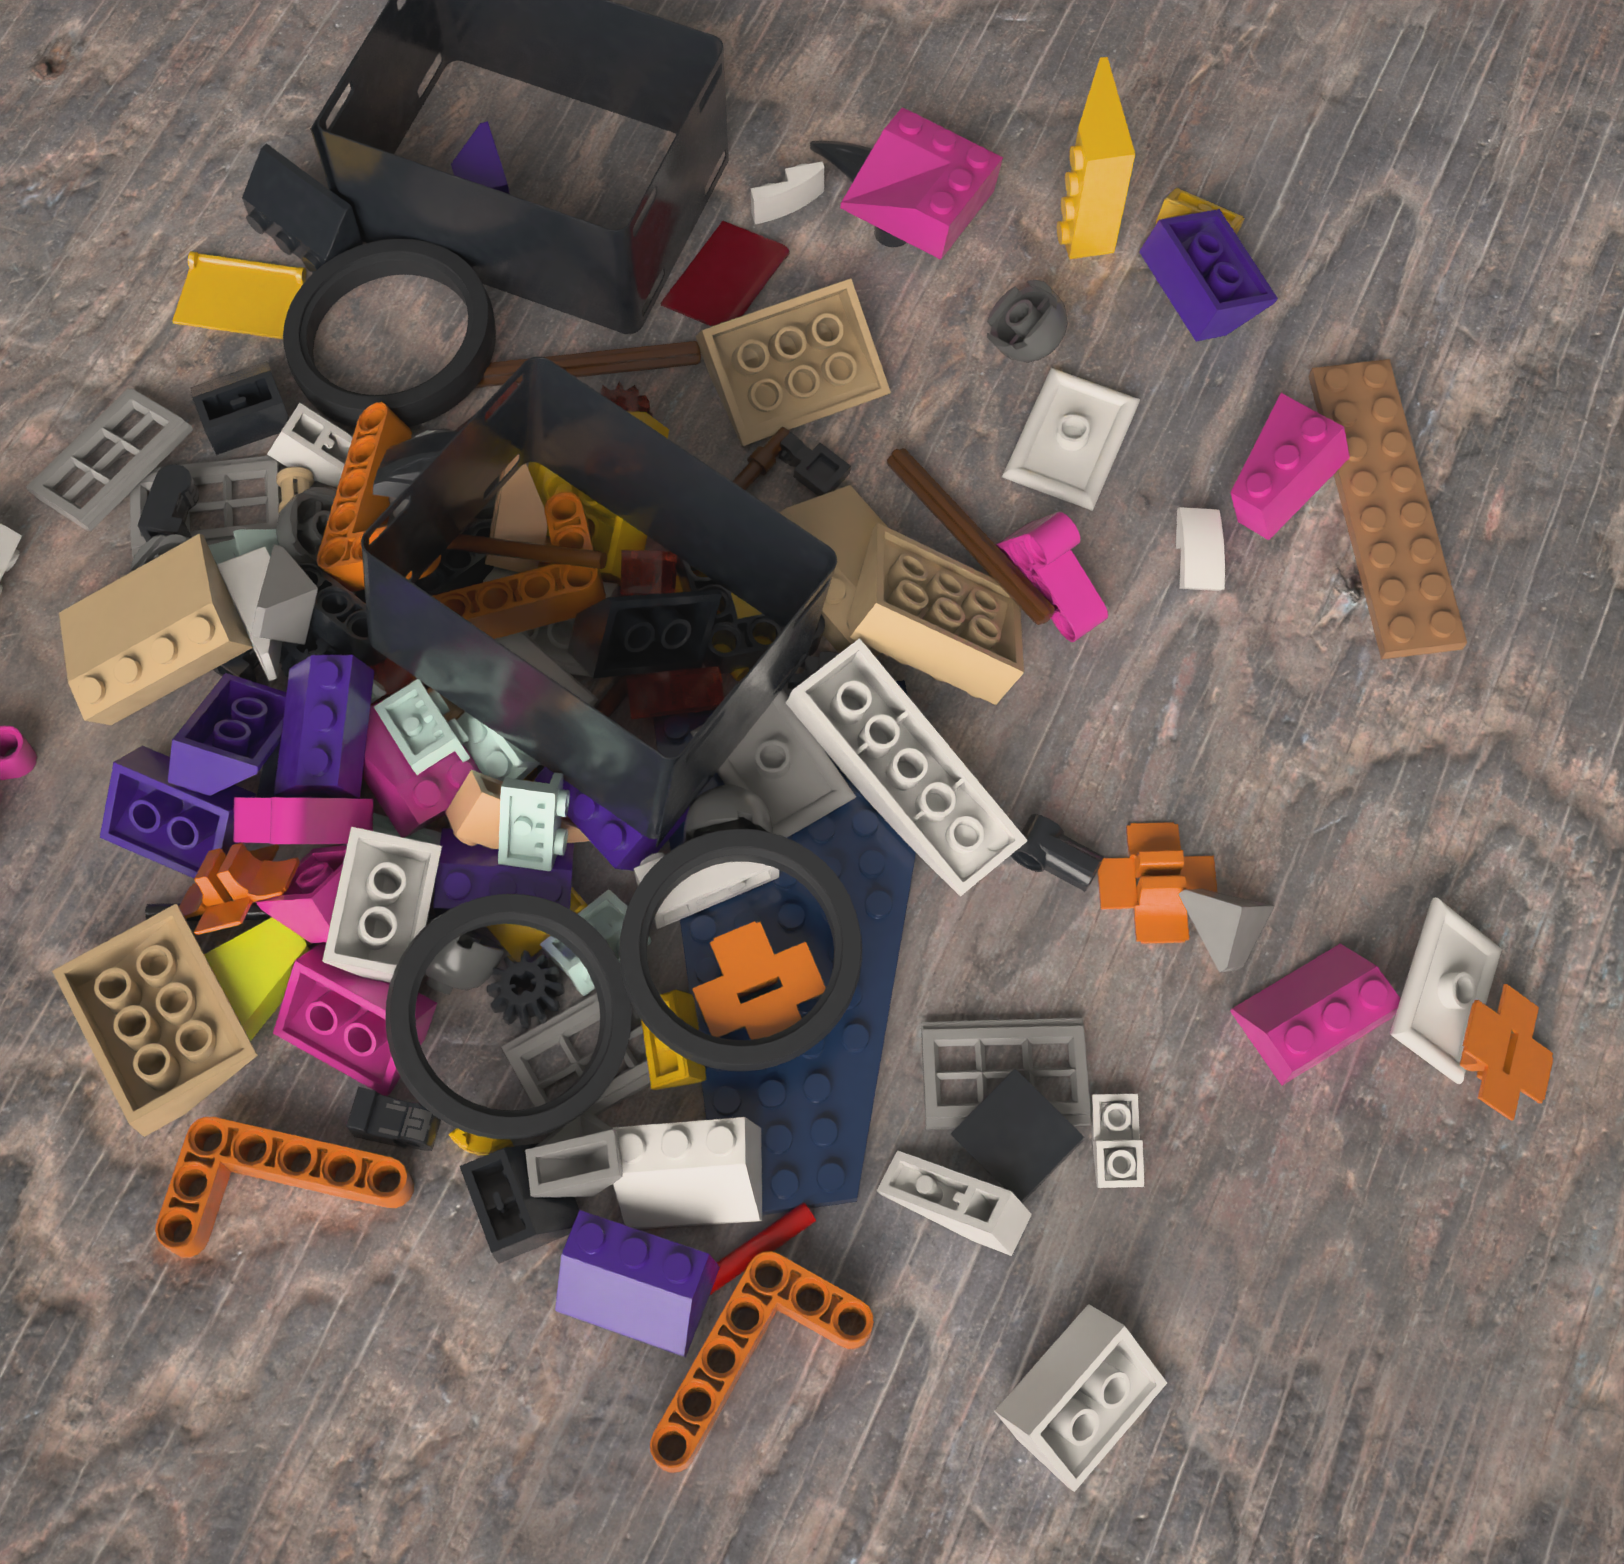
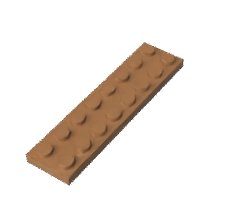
M1390 359L1312 368L1308 377L1317 412L1345 428L1350 458L1337 470L1334 478L1381 660L1463 650L1467 644V639Z

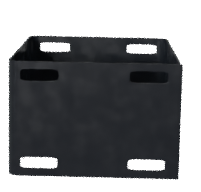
M389 0L310 128L329 190L352 206L362 241L370 243L387 239H414L433 243L450 250L466 261L484 285L623 334L638 332L650 314L729 161L724 49L721 39L715 35L609 0H406L399 11L397 6L398 0ZM440 53V65L419 98L418 89ZM454 61H463L676 134L629 224L619 230H611L394 154L445 67ZM350 84L351 90L327 129L326 121L347 85ZM725 152L724 160L705 195V187L721 155ZM655 188V197L633 236L634 225ZM663 269V277L644 314H642L644 303Z
M532 357L526 360L364 532L361 539L368 638L372 647L553 773L564 774L563 780L645 837L657 839L656 847H658L808 657L837 564L836 553L830 546L545 357ZM523 374L522 382L485 421L487 411ZM519 454L517 463L483 499L485 490ZM536 462L543 465L784 628L740 684L737 683L678 756L666 757L414 584L525 463ZM409 496V503L369 545V538L375 530ZM412 571L410 580L406 579L405 577ZM806 651L805 655L802 657V659L799 661V663L795 666V668H794V669L791 671V673L787 676V678H786V679L784 680V682L780 685V687L775 691V689L778 687V685L781 683V681L785 678V676L789 673V671L793 668V666L796 664V662L800 659V657H801V656L804 654V652Z

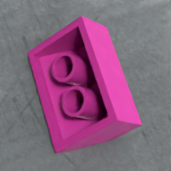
M326 942L320 943L295 960L273 1034L383 1096H388L401 1078L391 1056L386 1033V1000L390 983L363 978L322 962ZM418 993L415 1018L420 1045H422L431 1024L437 1002Z
M1340 943L1235 1006L1230 1012L1282 1086L1392 1019L1396 1014L1401 998L1375 964Z

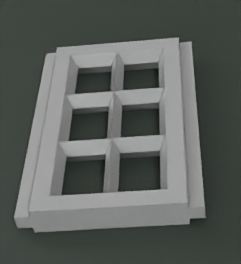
M128 388L26 486V489L43 503L91 532L194 429L183 418L134 389ZM136 411L145 415L123 437L114 433ZM155 422L164 426L143 449L134 445ZM107 439L116 443L93 467L84 462ZM126 451L135 455L112 479L103 474ZM77 468L86 472L64 495L55 491ZM96 480L105 484L82 508L74 503Z
M267 455L181 465L189 470L196 486L223 483V501L196 503L188 511L185 524L192 537L202 534L207 544L211 545L235 539L233 531L238 529H276L279 517L278 505L282 502L281 487L276 482L277 473L280 471L279 461ZM163 467L154 468L130 492V536L133 559L140 547L146 543L137 525L147 500V491L151 490L155 476ZM265 478V496L232 500L233 481ZM266 504V523L233 526L232 508ZM224 509V527L190 531L189 513Z
M597 993L549 1019L546 1023L540 1024L501 1046L534 1107L550 1102L543 1090L544 1088L574 1071L580 1077L585 1070V1065L590 1062L594 1051L579 1058L568 1037L600 1020ZM642 1023L631 1029L629 1040L643 1033ZM560 1043L571 1064L538 1081L527 1060ZM627 1046L624 1060L629 1068L614 1077L605 1092L587 1111L597 1116L651 1085L647 1058L637 1063Z
M1083 1018L921 1022L926 1130L956 1129L988 1096L986 1078H1006L1014 1070H986L985 1045H1022L1023 1069L1016 1070L1033 1086L1034 1077L1070 1076L1072 1100L1049 1102L1073 1126H1090L1091 1111ZM1068 1043L1070 1067L1033 1068L1032 1044ZM975 1046L976 1070L940 1071L938 1047ZM977 1079L978 1103L941 1104L940 1080Z

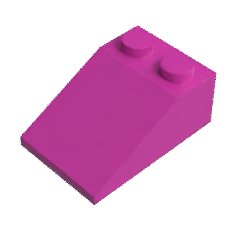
M375 704L370 707L362 777L400 837L406 838L445 816L446 810L470 771L482 772L465 748L470 756V759L462 762L454 751L417 775L375 710L374 706L377 705Z

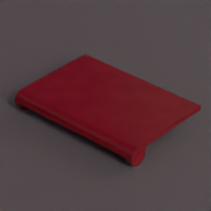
M722 221L660 304L663 307L711 327L741 317L783 260L788 257L790 251L781 243Z

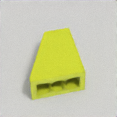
M273 917L204 954L250 1041L282 1003L295 960L310 951L309 945L313 944Z

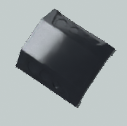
M459 431L427 434L390 446L386 450L377 470L373 484V495L397 498Z

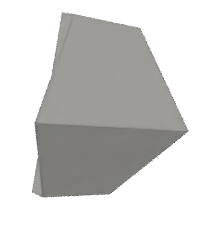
M273 545L256 607L251 636L305 645L318 588L283 546Z
M1185 889L1178 893L1219 973L1237 971L1242 968L1275 906L1205 889Z
M588 1111L572 1122L553 1131L534 1148L525 1150L530 1195L534 1198L594 1197L623 1177L617 1131Z

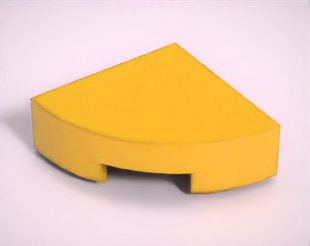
M458 1128L448 1134L460 1148L476 1155L485 1156L502 1148L514 1147L510 1139L481 1137L464 1132Z

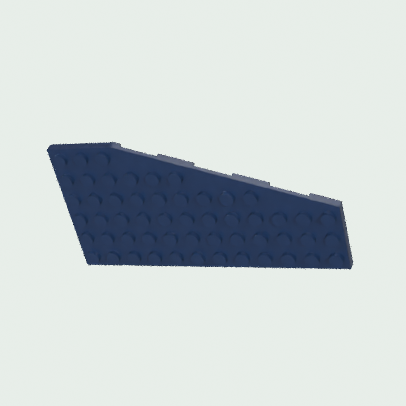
M905 680L896 681L907 695ZM719 705L653 713L657 751L666 757L678 756L693 738L690 732L703 725ZM833 760L832 762L856 798L787 838L801 844L821 858L843 883L852 900L862 940V963L855 993L847 1010L831 1032L800 1056L774 1067L752 1071H728L705 1066L706 1080L701 1082L706 1120L746 1117L761 1128L762 1216L789 1212L803 1202L809 1209L857 1202L916 852L867 801ZM717 772L700 794L709 789L724 785ZM685 821L669 838L671 851L684 843ZM779 870V878L680 919L689 993L693 995L695 1000L699 1031L711 1035L692 988L723 976L710 942L714 941L713 938L754 921L756 923L761 922L774 955L806 942L824 985L827 987L834 963V945L829 922L820 904L810 891L787 873ZM779 977L776 984L739 998L740 1003H745L783 987ZM822 995L796 1005L801 1018L811 1011ZM745 1027L719 1037L730 1040H750Z

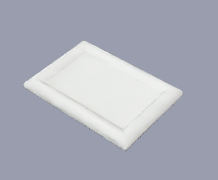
M1051 368L1002 478L1093 511L1140 399Z
M1435 897L1431 900L1390 1035L1452 1081L1461 1084L1466 1073V1069L1460 1066L1464 1048L1462 1045L1471 1006L1474 1000H1480L1486 1005L1502 948L1443 901Z

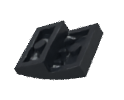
M1016 1069L951 1133L1006 1190L1012 1191L1021 1203L1086 1139Z

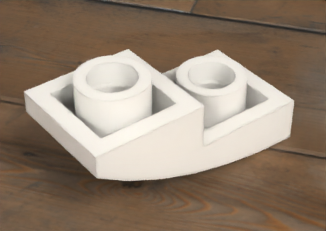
M823 161L811 164L804 163L786 168L785 182L767 183L760 187L751 188V213L754 223L768 222L793 213L824 192Z
M1177 508L1176 549H1181L1179 589L1225 590V554L1220 510Z
M1138 1094L1090 1095L1092 1142L1097 1188L1144 1187L1143 1140H1140Z

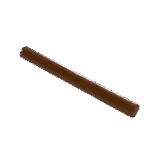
M697 341L547 356L545 358L577 378L698 365L701 363V351ZM528 359L490 362L483 378L475 388L502 386ZM523 374L513 384H520Z
M895 449L887 459V465L1035 624L1047 623L1055 614L1054 606L906 449Z

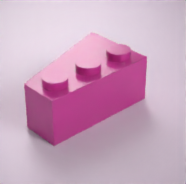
M1280 393L1230 492L1238 523L1270 540L1350 458L1344 426Z

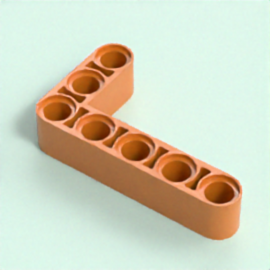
M376 402L367 407L357 421L317 555L318 566L350 592L365 590L361 539L371 524L390 506L389 497L373 495V484L377 470L386 450L390 446L412 438L410 428L383 402ZM389 516L382 524H387ZM386 527L377 528L375 530V532L369 538V545L383 532V530ZM441 555L419 579L427 577L437 568ZM412 571L405 577L406 579L410 580Z
M559 492L551 496L545 504L544 512L552 545L595 551L590 526L580 498L571 492ZM556 563L432 597L493 639L575 618L577 613L605 599L606 593L600 569Z
M203 1117L196 1120L187 1131L156 1222L155 1232L159 1242L180 1257L198 1255L205 1249L209 1241L231 1172L386 1208H398L406 1204L414 1193V1181L404 1165L392 1157L222 1118ZM215 1133H222L220 1145L212 1151H204L206 1139ZM266 1143L264 1156L257 1161L248 1162L249 1150L256 1144ZM303 1153L311 1154V1161L308 1167L299 1172L291 1171L292 1162L298 1155ZM347 1163L356 1165L355 1173L348 1181H335L336 1172L342 1165ZM397 1173L401 1176L398 1187L393 1191L381 1192L379 1190L380 1182L386 1175ZM206 1177L207 1186L200 1195L190 1197L189 1187L192 1182L198 1178ZM191 1222L192 1230L189 1237L179 1243L174 1242V1232L177 1227L183 1223Z
M771 1251L756 1255L749 1263L652 1435L650 1452L656 1464L664 1471L676 1473L687 1469L694 1461L777 1310L841 1347L857 1349L865 1345L872 1333L874 1321L870 1307L862 1300L778 1253ZM764 1267H775L783 1276L781 1282L773 1288L761 1286L756 1280L757 1273ZM812 1289L822 1295L824 1302L816 1311L808 1312L799 1307L797 1298L801 1292ZM742 1308L753 1309L759 1316L758 1323L750 1330L738 1329L732 1322L734 1314ZM847 1313L858 1314L863 1318L865 1328L857 1335L845 1334L838 1325L839 1319ZM718 1350L730 1351L735 1357L734 1366L725 1373L714 1372L708 1365L710 1356ZM695 1392H702L711 1399L710 1409L702 1416L694 1417L689 1415L684 1410L686 1399ZM671 1435L682 1437L686 1441L687 1447L684 1455L675 1461L666 1460L660 1455L661 1443Z

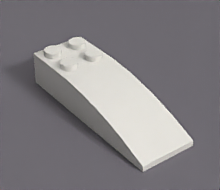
M860 638L792 690L786 701L788 707L867 801L958 895L962 896L1028 841Z

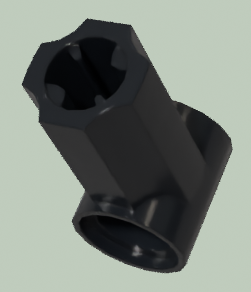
M1032 814L1021 830V833L1028 841L1010 856L1018 864L1031 871L1042 872L1045 870L1086 892L1102 864L1104 856L1065 836L1062 828L1051 819L1042 815Z

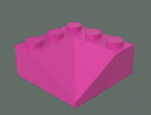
M902 107L882 131L844 196L840 208L941 260L993 194L1003 157Z

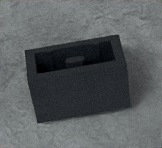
M267 361L190 387L204 431L216 455L279 434L289 420L288 413Z
M539 1143L502 1148L460 1166L490 1251L498 1264L569 1235L578 1215L579 1207L575 1197L534 1198L530 1195L525 1150L534 1148Z

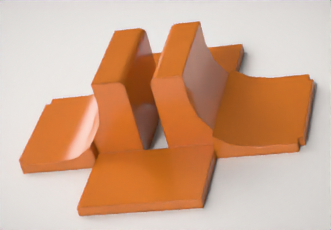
M1174 822L1131 823L1126 826L1129 858H1104L1097 871L1100 909L1133 908L1136 942H1141V944L1185 943V940L1190 939L1188 916L1178 893L1185 889H1205L1218 892L1214 856H1184L1180 845L1179 826L1174 824ZM1136 878H1140L1136 887Z
M243 842L232 845L227 856L220 848L210 850L194 878L196 883L189 887L179 908L185 919L202 915L194 930L195 935L241 925L253 902L280 896L287 891L300 864L298 857L284 861H273L279 849L278 844L248 851Z
M754 921L713 938L714 941H711L710 945L723 976L694 987L692 991L712 1036L721 1037L745 1027L750 1040L774 1035L797 1023L802 1018L796 1005L822 995L826 987L806 942L774 955L761 922L756 923ZM779 977L783 987L745 1003H740L739 998L776 984Z
M1503 984L1497 1013L1480 1000H1474V1003H1472L1462 1045L1464 1048L1460 1066L1468 1071H1477L1476 1077L1482 1080L1478 1099L1509 1120H1514L1520 1092L1538 1103H1542L1545 1100L1553 1063V1053L1532 1038L1539 1007L1508 984Z

